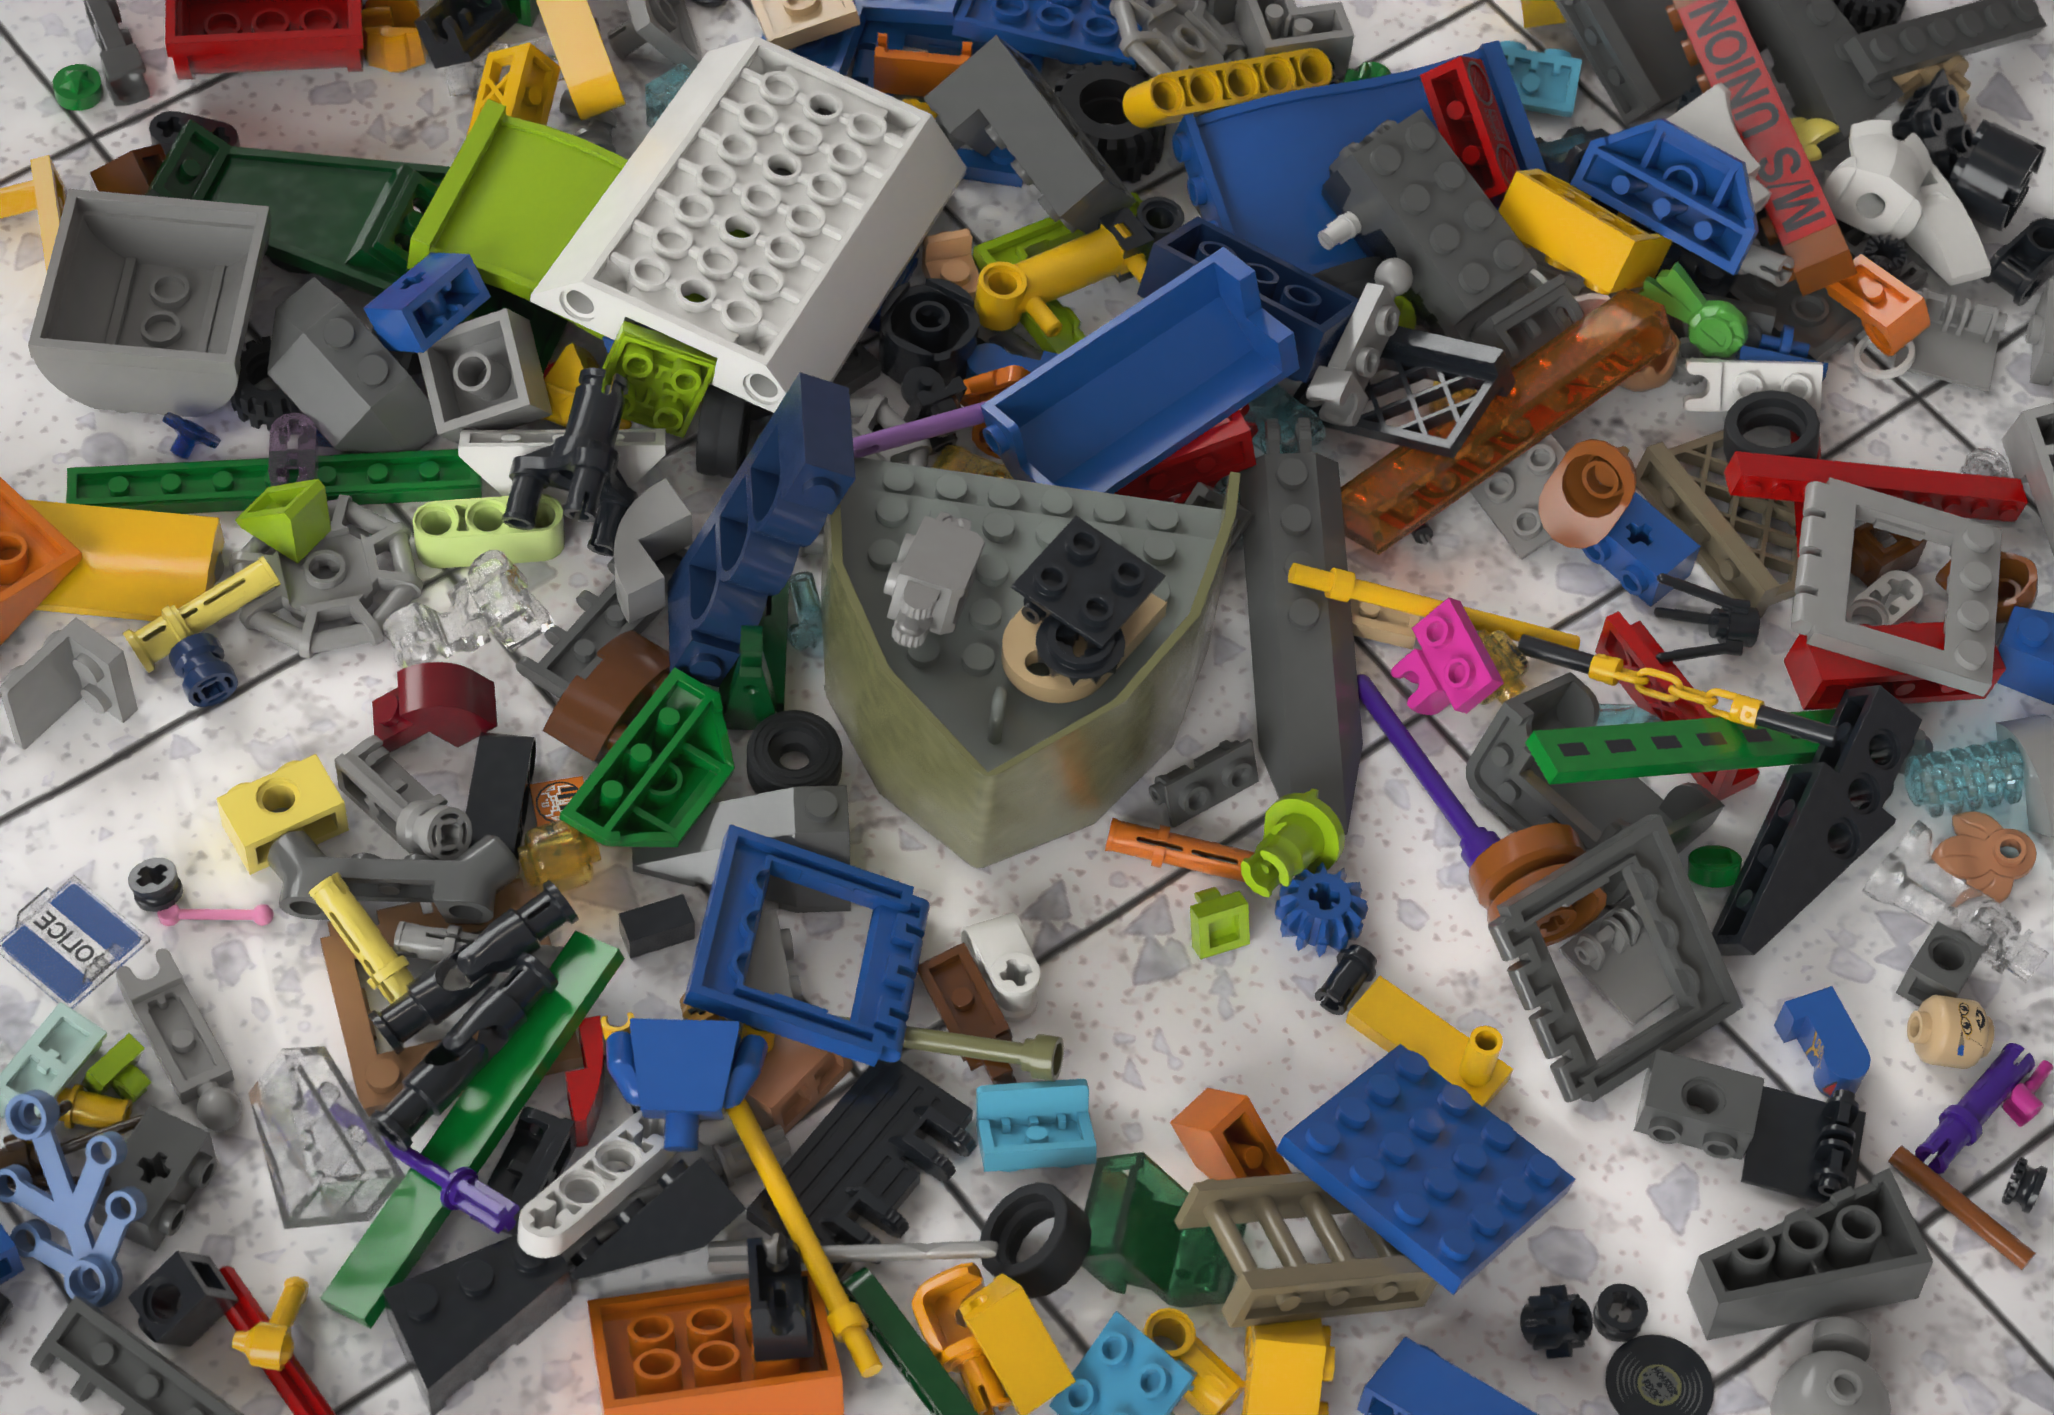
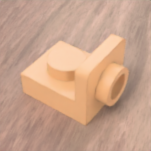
M968 228L942 231L935 235L926 236L923 240L922 271L925 279L937 278L950 281L966 290L972 299L975 300L979 272L971 254L973 237Z

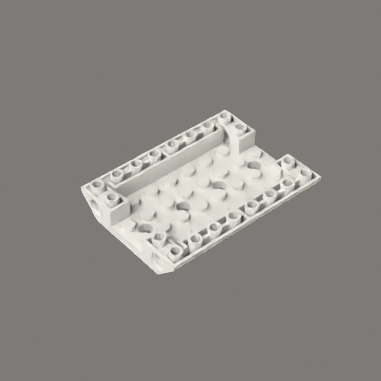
M757 36L708 51L532 292L530 302L615 340L623 321L633 324L637 321L717 358L712 385L774 413L799 372L829 382L834 381L963 179L967 167L930 113ZM819 108H824L829 110L833 114L820 115L814 111L818 110ZM778 168H784L790 171L792 174L788 176H782L775 174L772 171ZM739 229L745 231L750 236L747 238H737L728 232ZM697 293L705 297L706 301L692 302L684 296Z

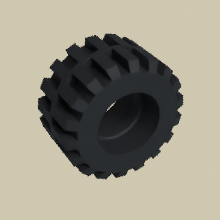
M1102 61V65L1096 66L1092 62L1082 65V70L1080 71L1073 68L1066 73V79H1059L1056 83L1055 94L1122 182L1128 181L1131 184L1141 181V175H1150L1155 169V163H1159L1161 160L1167 124L1150 128H1139L1133 125L1123 111V98L1128 89L1149 80V74L1143 70L1133 71L1132 65L1122 63L1121 66L1112 65V61Z

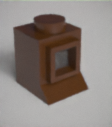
M1866 522L1854 530L1850 573L1858 577L1869 587L1889 571L1900 570L1907 572L1917 566L1927 540H1914L1875 528L1873 524Z

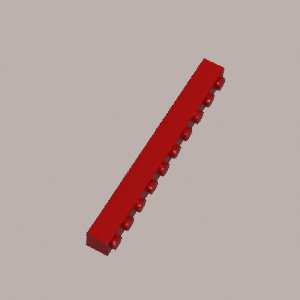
M1735 451L1724 470L1731 496L1804 502L1805 488L1808 483L1817 481L1826 484L1831 477L1963 518L2015 522L2028 504L2021 479L1740 451Z

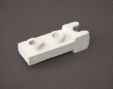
M1716 358L1685 359L1684 365L1688 373L1704 376L1707 378L1708 383L1705 390L1701 393L1687 394L1683 397L1684 410L1728 411L1737 400L1751 393L1775 390L1789 392L1803 398L1816 410V413H1821L1822 362L1720 360Z

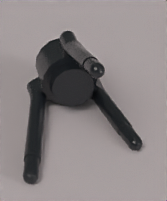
M1660 573L1657 576L1659 583L1722 606V608H1714L1711 614L1681 609L1655 608L1654 615L1656 617L1708 625L1710 637L1717 639L1719 642L1718 644L1658 653L1656 658L1660 663L1722 654L1741 656L1743 647L1751 648L1754 646L1760 629V615L1757 608L1750 607V600L1731 598L1664 573Z

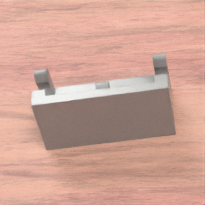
M372 735L345 755L342 753L334 759L338 786L343 793L400 844L396 836V823L403 808L417 800L429 801L448 806L446 805L448 801L441 794L433 796L390 756L388 750L383 746L380 747L383 741L376 735Z

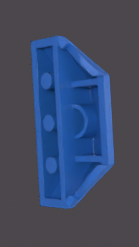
M1664 118L1590 141L1570 185L1733 275L1738 273L1759 231L1746 163Z

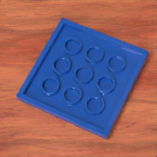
M962 0L954 18L952 35L967 38L975 43H987L997 35L1022 54H1036L1049 57L1065 64L1083 65L1092 62L1096 66L1102 65V61H1112V65L1121 66L1122 63L1132 65L1133 71H1136L1138 63L1132 57H1125L1119 48L1121 36L1117 20L1109 10L1111 0ZM1137 23L1138 30L1142 31L1141 25Z
M1399 1044L1283 1135L1276 1149L1286 1160L1453 1295L1568 1193L1576 1180L1560 1167L1554 1159L1545 1155L1518 1134L1508 1123L1472 1100L1471 1095L1465 1089L1452 1085L1433 1070L1422 1055L1409 1051L1402 1044Z

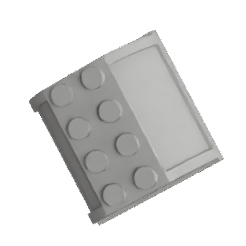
M68 189L28 342L30 356L34 358L38 369L59 391L75 401L94 409L114 410L119 413L160 414L172 418L181 416L196 418L210 414L224 406L235 393L241 368L240 358L262 259L266 254L270 239L271 215L269 206Z

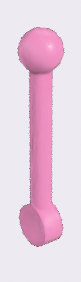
M175 904L166 910L157 912L159 921L164 926H173L180 920H253L257 925L264 926L272 922L274 917L273 910L265 904L258 905L254 909H179L178 905Z

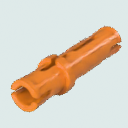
M1112 818L1105 851L1110 852L1111 850L1152 860L1151 866L1161 868L1162 863L1209 875L1245 882L1241 873V863L1244 858L1249 859L1255 852L1170 832L1171 827L1161 824L1159 829ZM1137 840L1144 841V842H1148V843H1152V844H1156V845L1154 846V845H1150V844L1138 842ZM1166 847L1178 849V850H1181L1182 852L1176 851V850L1167 849ZM1192 853L1199 854V855H1203V856H1208V857H1212V858H1216V859H1220V860H1225V861H1229V862H1233V863H1236V865H1235V864H1231V863H1227V862H1222V861L1210 859V858H1205V857L1193 855Z

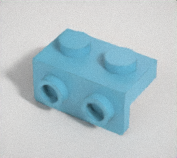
M1086 1079L982 1085L976 1089V1133L984 1172H1014L1020 1169L1070 1168L1075 1165L1096 1164L1097 1145L1089 1116V1086Z

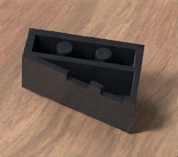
M518 1234L383 1290L388 1321L430 1415H436L446 1406L448 1398L471 1379L475 1382L489 1370L488 1365L512 1344L518 1346L572 1300L570 1269L562 1253L549 1258H540L527 1254L520 1248L517 1241Z

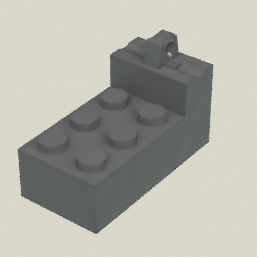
M997 35L923 98L931 110L938 114L935 120L955 150L966 144L985 157L997 146L1002 150L1007 148L1016 158L1011 163L1015 172L1028 186L1033 183L1043 194L1038 199V202L1044 211L1055 222L1061 220L1072 233L1077 229L1085 234L1096 231L1101 217L1125 207L1129 208L1137 202L1033 63Z

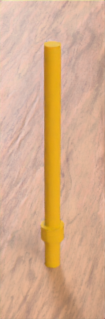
M1293 563L1288 573L1289 583L1323 591L1326 598L1345 603L1351 598L1426 617L1444 602L1356 579L1354 572L1338 568H1332L1329 572ZM1463 606L1476 631L1504 638L1508 635L1511 640L1518 642L1522 635L1526 634L1579 650L1580 637L1577 635Z
M744 1097L740 1105L727 1108L726 1111L791 1239L799 1247L800 1256L830 1313L827 1317V1322L836 1340L845 1343L863 1378L872 1377L882 1370L883 1365L865 1332L868 1328V1323L859 1305L854 1302L850 1303Z

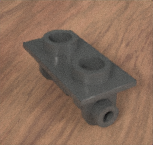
M1250 738L1243 742L1224 740L1219 743L1218 747L1193 759L1195 768L1190 769L1184 764L1165 775L1161 774L1155 777V784L1149 787V793L1157 805H1161L1164 802L1167 804L1171 827L1174 828L1259 782L1253 741Z

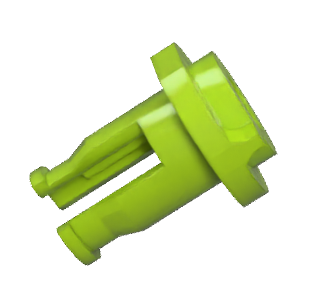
M1312 788L1305 793L1284 795L1277 799L1266 811L1264 839L1257 845L1255 853L1249 859L1244 858L1241 863L1242 877L1253 892L1263 897H1270L1272 891L1279 884L1288 887L1291 884L1292 877L1302 873L1305 868L1315 874L1316 868L1322 862L1328 870L1341 857L1345 846L1344 830L1335 812L1326 803L1318 799L1319 790Z

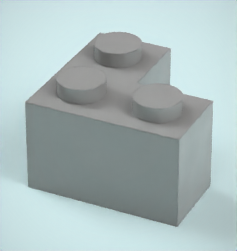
M1237 0L1234 20L1240 37L1248 48L1246 52L1248 59L1307 48H1317L1334 62L1335 75L1346 74L1355 35L1342 2L1297 8L1294 0Z

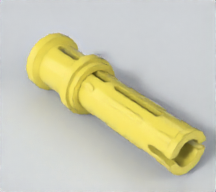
M264 556L259 557V560L223 582L216 584L213 588L177 609L175 605L171 607L166 606L161 609L162 616L135 632L130 629L123 632L122 634L146 671L150 673L155 670V663L169 655L171 649L184 638L202 632L275 586H280V581Z

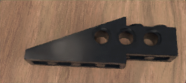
M1881 685L1845 689L1829 725L1839 727L1835 746L1832 748L1820 744L1811 763L1790 765L1712 931L1721 956L1755 955L1895 824L1896 818L1882 807L1894 790V781L1904 759L1914 746V738L1922 719Z

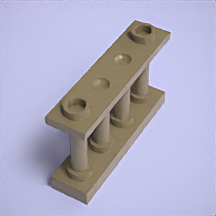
M1304 1173L1226 1180L1208 1179L1202 1182H1194L1174 1220L1178 1229L1211 1227L1238 1279L1221 1309L1230 1328L1424 1307L1438 1284L1437 1281L1358 1217L1357 1219L1379 1258H1355L1332 1216L1352 1212ZM1307 1217L1331 1263H1307L1284 1219ZM1259 1222L1283 1267L1272 1269L1258 1268L1235 1224Z

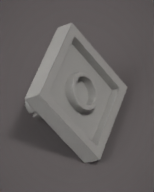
M626 0L631 19L607 33V37L610 39L609 44L620 58L625 59L630 53L648 42L690 76L702 60V55L685 1Z

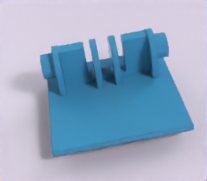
M1116 1311L1073 1371L1072 1375L1076 1382L1058 1393L1049 1407L1058 1415H1175L1172 1412L1173 1408L1177 1406L1187 1390L1192 1391L1195 1385L1192 1382L1197 1372L1180 1359L1176 1361L1121 1313Z

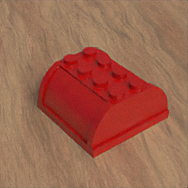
M165 0V46L167 57H173L176 75L179 80L195 79L196 74L347 68L348 72H363L362 0Z

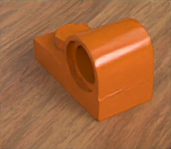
M1860 254L1853 259L1857 274L1829 285L1826 289L1830 297L1861 319L1863 328L1871 342L1887 356H1893L1931 325L1924 297Z

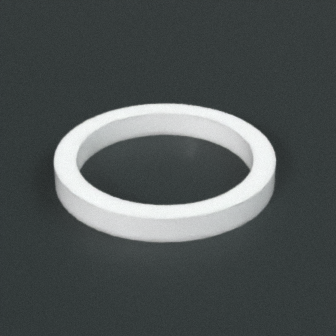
M1868 336L1862 338L1854 350V361L1859 372L1869 378L1881 380L1891 379L1905 373L1913 365L1916 356L1913 341L1906 345L1909 353L1904 362L1892 369L1875 370L1867 367L1861 361L1863 350L1872 343Z

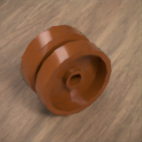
M1554 822L1534 825L1519 830L1495 842L1476 858L1469 869V883L1479 904L1487 910L1488 924L1500 917L1496 906L1586 853L1578 833L1570 825ZM1603 886L1568 907L1561 906L1536 921L1546 946L1559 943L1582 931L1599 916L1606 906L1607 894Z

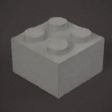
M507 308L456 325L424 353H418L437 435L459 444L461 430H508L553 415L530 320Z

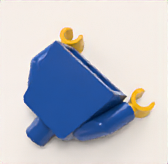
M627 1012V1023L620 1027H612L609 1025L607 1015L601 1017V1026L606 1044L607 1070L625 1101L633 1106H639L644 1118L665 1119L664 1149L668 1151L693 1152L698 1150L699 1120H724L727 1108L740 1105L760 1076L766 1054L772 1050L775 1042V1034L764 1030L757 1031L746 1024H743L741 1031L739 1021L634 1018L632 1012Z

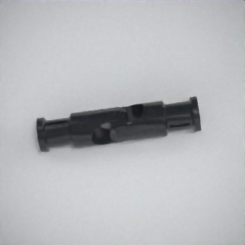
M550 879L543 884L544 891L517 911L510 908L488 924L478 935L476 941L459 947L406 986L407 993L381 1012L373 1010L368 1014V1017L397 1055L404 1051L405 1042L429 1024L439 1025L491 985L498 973L517 966L515 962L523 952L530 955L534 954L541 948L540 941L566 922L574 924L579 920L569 902ZM457 965L470 985L460 990H446L443 988V982L448 972Z
M523 952L515 962L517 966L497 988L489 987L439 1044L430 1050L401 1081L403 1089L382 1111L375 1110L370 1116L369 1121L371 1125L391 1145L406 1152L413 1143L411 1138L432 1115L440 1116L469 1085L475 1075L485 1067L527 1022L526 1014L545 993L552 994L559 983L556 977L537 958ZM479 1031L476 1041L472 1036Z

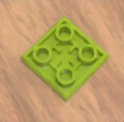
M623 321L602 369H606L601 390L603 392L606 385L612 384L613 376L616 373L622 375L630 382L628 394L624 395L626 402L622 419L653 429L666 428V433L684 438L713 378L717 358L663 333Z

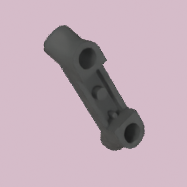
M290 831L281 835L273 842L267 857L269 866L283 881L279 908L292 916L312 920L329 919L309 895V891L336 872H339L357 901L434 903L446 923L479 924L490 921L494 916L496 894L519 877L520 864L514 854L498 836L494 835L484 836L455 860H435L421 854L407 855L404 859H382L377 855L369 853H357L352 855L351 858L327 857L304 831Z

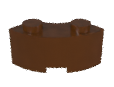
M633 630L613 638L597 652V656L603 660L586 680L578 675L575 676L559 699L542 730L593 762L601 761L670 674L669 651Z

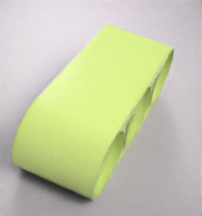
M542 494L533 530H520L503 523L502 515L505 513L509 496L441 500L425 503L416 510L412 521L418 559L426 566L440 569L510 564L506 559L511 563L551 560L560 555L565 545L564 515L561 503L552 496Z

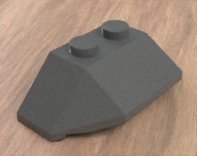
M315 277L310 279L275 308L267 373L335 450L358 453L419 451L437 436L430 401L419 386L345 302Z

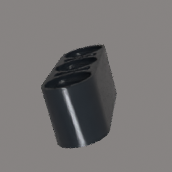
M481 732L466 807V814L472 825V838L467 850L484 836L494 835L498 836L506 844L519 862L530 799V784L533 781L535 768V737Z

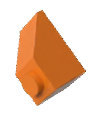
M1206 1088L1170 1122L1194 1165L1209 1179L1226 1180L1292 1174L1282 1155L1276 1151V1144L1247 1095Z

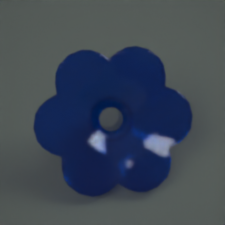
M167 412L162 419L164 423L172 427L177 433L170 451L183 459L188 460L195 445L204 444L216 449L221 442L219 437L206 431L199 424L183 419L174 413Z

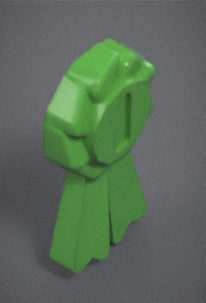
M1678 262L1670 270L1660 271L1656 280L1647 276L1643 283L1644 288L1636 295L1639 301L1688 323L1690 343L1695 345L1706 357L1729 358L1748 339L1747 319L1743 313L1728 301L1706 300Z

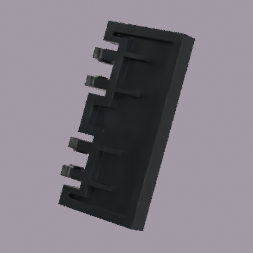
M878 1059L874 1067L869 1066L782 1167L821 1246L837 1245L838 1242L844 1245L882 1244L881 1240L856 1223L860 1216L892 1237L901 1239L909 1229V1223L897 1210L919 1185L921 1175L920 1172L905 1162L908 1160L939 1181L948 1182L955 1174L956 1167L953 1166V1162L925 1142L924 1139L929 1135L960 1156L969 1157L977 1146L975 1144L976 1141L973 1139L974 1137L965 1131V1128L972 1121L973 1109L900 1060L890 1063ZM764 1188L746 1209V1219L771 1237H773L774 1233H782L786 1247L788 1240L792 1239L766 1188ZM873 1261L871 1263L877 1265V1263L880 1264L882 1261ZM852 1262L830 1263L839 1280L850 1268Z

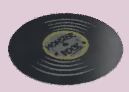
M1644 1335L1633 1338L1621 1345L1608 1363L1605 1377L1606 1390L1612 1406L1619 1415H1707L1710 1411L1714 1395L1710 1371L1703 1359L1692 1348L1677 1339L1663 1335Z

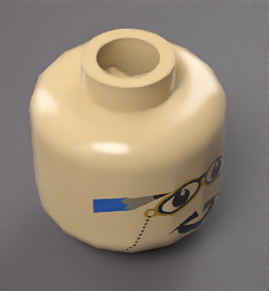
M1932 995L1922 1002L1918 1011H1914L1910 1015L1907 1024V1036L1909 1041L1913 1043L1915 1052L1922 1062L1936 1066L1969 1069L1990 1052L1994 1041V1025L1992 1019L1986 1015L1979 1002L1964 998Z

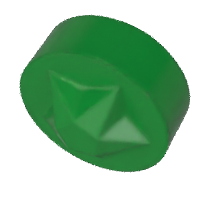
M84 64L69 65L59 70L53 78L52 84L56 101L65 109L72 111L87 110L97 105L103 97L100 74L91 66Z
M1701 846L1693 850L1688 856L1687 875L1689 879L1705 887L1723 888L1735 884L1742 869L1741 856L1735 850L1725 846Z

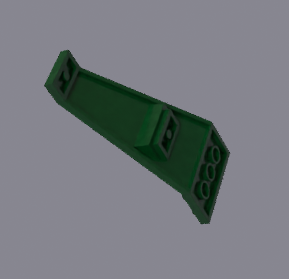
M189 119L182 127L145 195L269 206L271 232L266 256L377 297L410 270L407 269L411 237L450 166L234 147L192 119ZM413 206L418 208L420 212L415 211ZM395 242L399 243L402 248L396 245ZM484 283L491 297L459 324L505 308L530 320L542 373H544L568 321L524 298Z

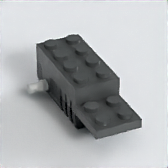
M1421 108L1400 123L1393 120L1390 121L1389 119L1384 121L1360 143L1352 142L1339 152L1337 159L1329 166L1330 178L1322 185L1321 193L1337 215V219L1326 225L1328 228L1318 233V240L1325 249L1331 250L1338 243L1343 244L1347 240L1354 238L1367 257H1380L1382 261L1389 258L1404 260L1412 268L1413 283L1409 290L1401 296L1405 297L1412 304L1418 326L1422 324L1428 333L1474 342L1470 334L1483 322L1530 293L1522 279L1538 264ZM1564 339L1513 371L1512 373L1516 381L1515 386L1507 397L1496 395L1494 400L1503 412L1575 362L1579 356L1568 341Z

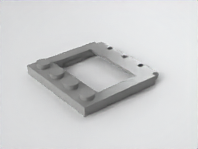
M1831 477L1826 484L1817 481L1808 483L1805 488L1804 518L1801 525L1800 556L1797 562L1794 590L1796 595L1793 599L1791 629L1796 633L1806 635V644L1984 697L1992 686L2002 529ZM1855 519L1871 523L1875 528L1921 541L1924 539L1950 547L1951 567L1950 574L1947 577L1946 590L1948 606L1947 613L1944 616L1943 629L1945 634L1944 650L1846 621Z

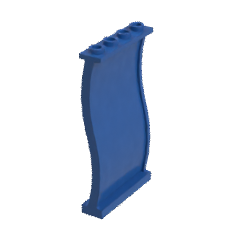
M1496 40L1481 44L1477 50L1460 55L1483 61L1520 171L1540 169L1547 173L1500 41ZM1457 57L1385 76L1271 95L1194 117L1193 113L1184 115L1172 137V147L1179 163L1183 162L1189 177L1187 190L1191 203L1195 207L1199 206L1201 215L1206 221L1311 275L1333 266L1366 258V254L1354 238L1347 240L1343 244L1338 243L1331 250L1325 249L1318 240V233L1328 228L1326 225L1337 219V215L1321 195L1322 185L1330 178L1329 166L1337 159L1339 152L1352 142L1360 143L1384 121L1389 119L1390 121L1393 120L1400 123L1421 108L1438 130L1420 74Z

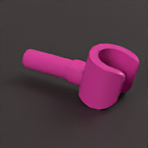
M2042 1061L2027 1081L2016 1085L2012 1090L2011 1096L2002 1105L2003 1110L2020 1127L2030 1122L2044 1107V1104L2034 1094L2053 1070V1065L2048 1061Z

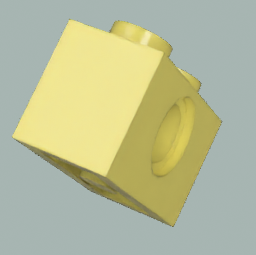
M317 754L301 761H290L282 765L276 772L251 783L238 784L226 794L216 798L222 827L250 875L269 867L267 860L269 849L273 842L286 832L304 831L318 845L349 831L345 802ZM279 808H289L284 812H273L274 810Z

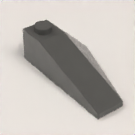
M847 785L790 787L712 803L678 847H632L633 872L696 887L701 883L712 886L723 838L730 824L850 865ZM770 875L765 900L779 903V909L795 913L851 911V902Z

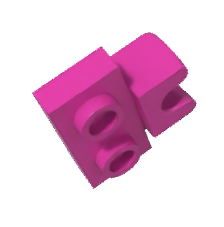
M1449 597L1411 628L1422 650L1414 649L1394 665L1391 670V675L1394 678L1401 679L1404 677L1412 683L1419 684L1417 690L1408 698L1407 706L1411 710L1423 715L1438 714L1450 703L1455 711L1467 714L1504 684L1462 603Z

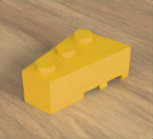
M1540 169L1516 171L1498 212L1525 248L1533 247L1545 254V262L1556 269L1566 272L1572 270L1585 278L1583 284L1586 287L1603 295L1643 287L1647 276L1655 278L1673 241L1659 233L1652 234L1632 224V218L1621 212H1618L1617 215L1591 201L1592 196Z

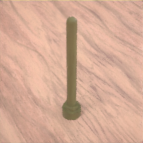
M837 1016L850 1021V1017ZM907 1026L903 1048L1021 1065V1070L1030 1072L1032 1078L1054 1082L1060 1075L1064 1056L1062 1037L1038 1034L1035 1039L1026 1038L1024 1043Z

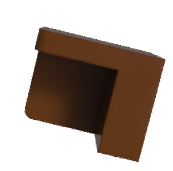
M161 144L135 149L91 171L90 175L97 190L100 192L145 195L166 158V154Z

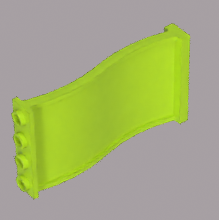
M488 99L411 237L407 269H412L431 252L470 254L484 283L530 301L532 292L628 160L580 137L546 125L508 116L505 112V105ZM739 229L728 232L737 238H747L750 236L745 231ZM697 293L684 296L692 302L706 301L705 297ZM560 316L563 319L583 329L584 331L603 340L602 337L604 335L595 332L587 327H584L576 322H573L563 316Z

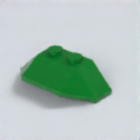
M674 667L560 813L559 819L604 846L678 847L734 773L735 766L728 731L722 714L723 706L720 693Z

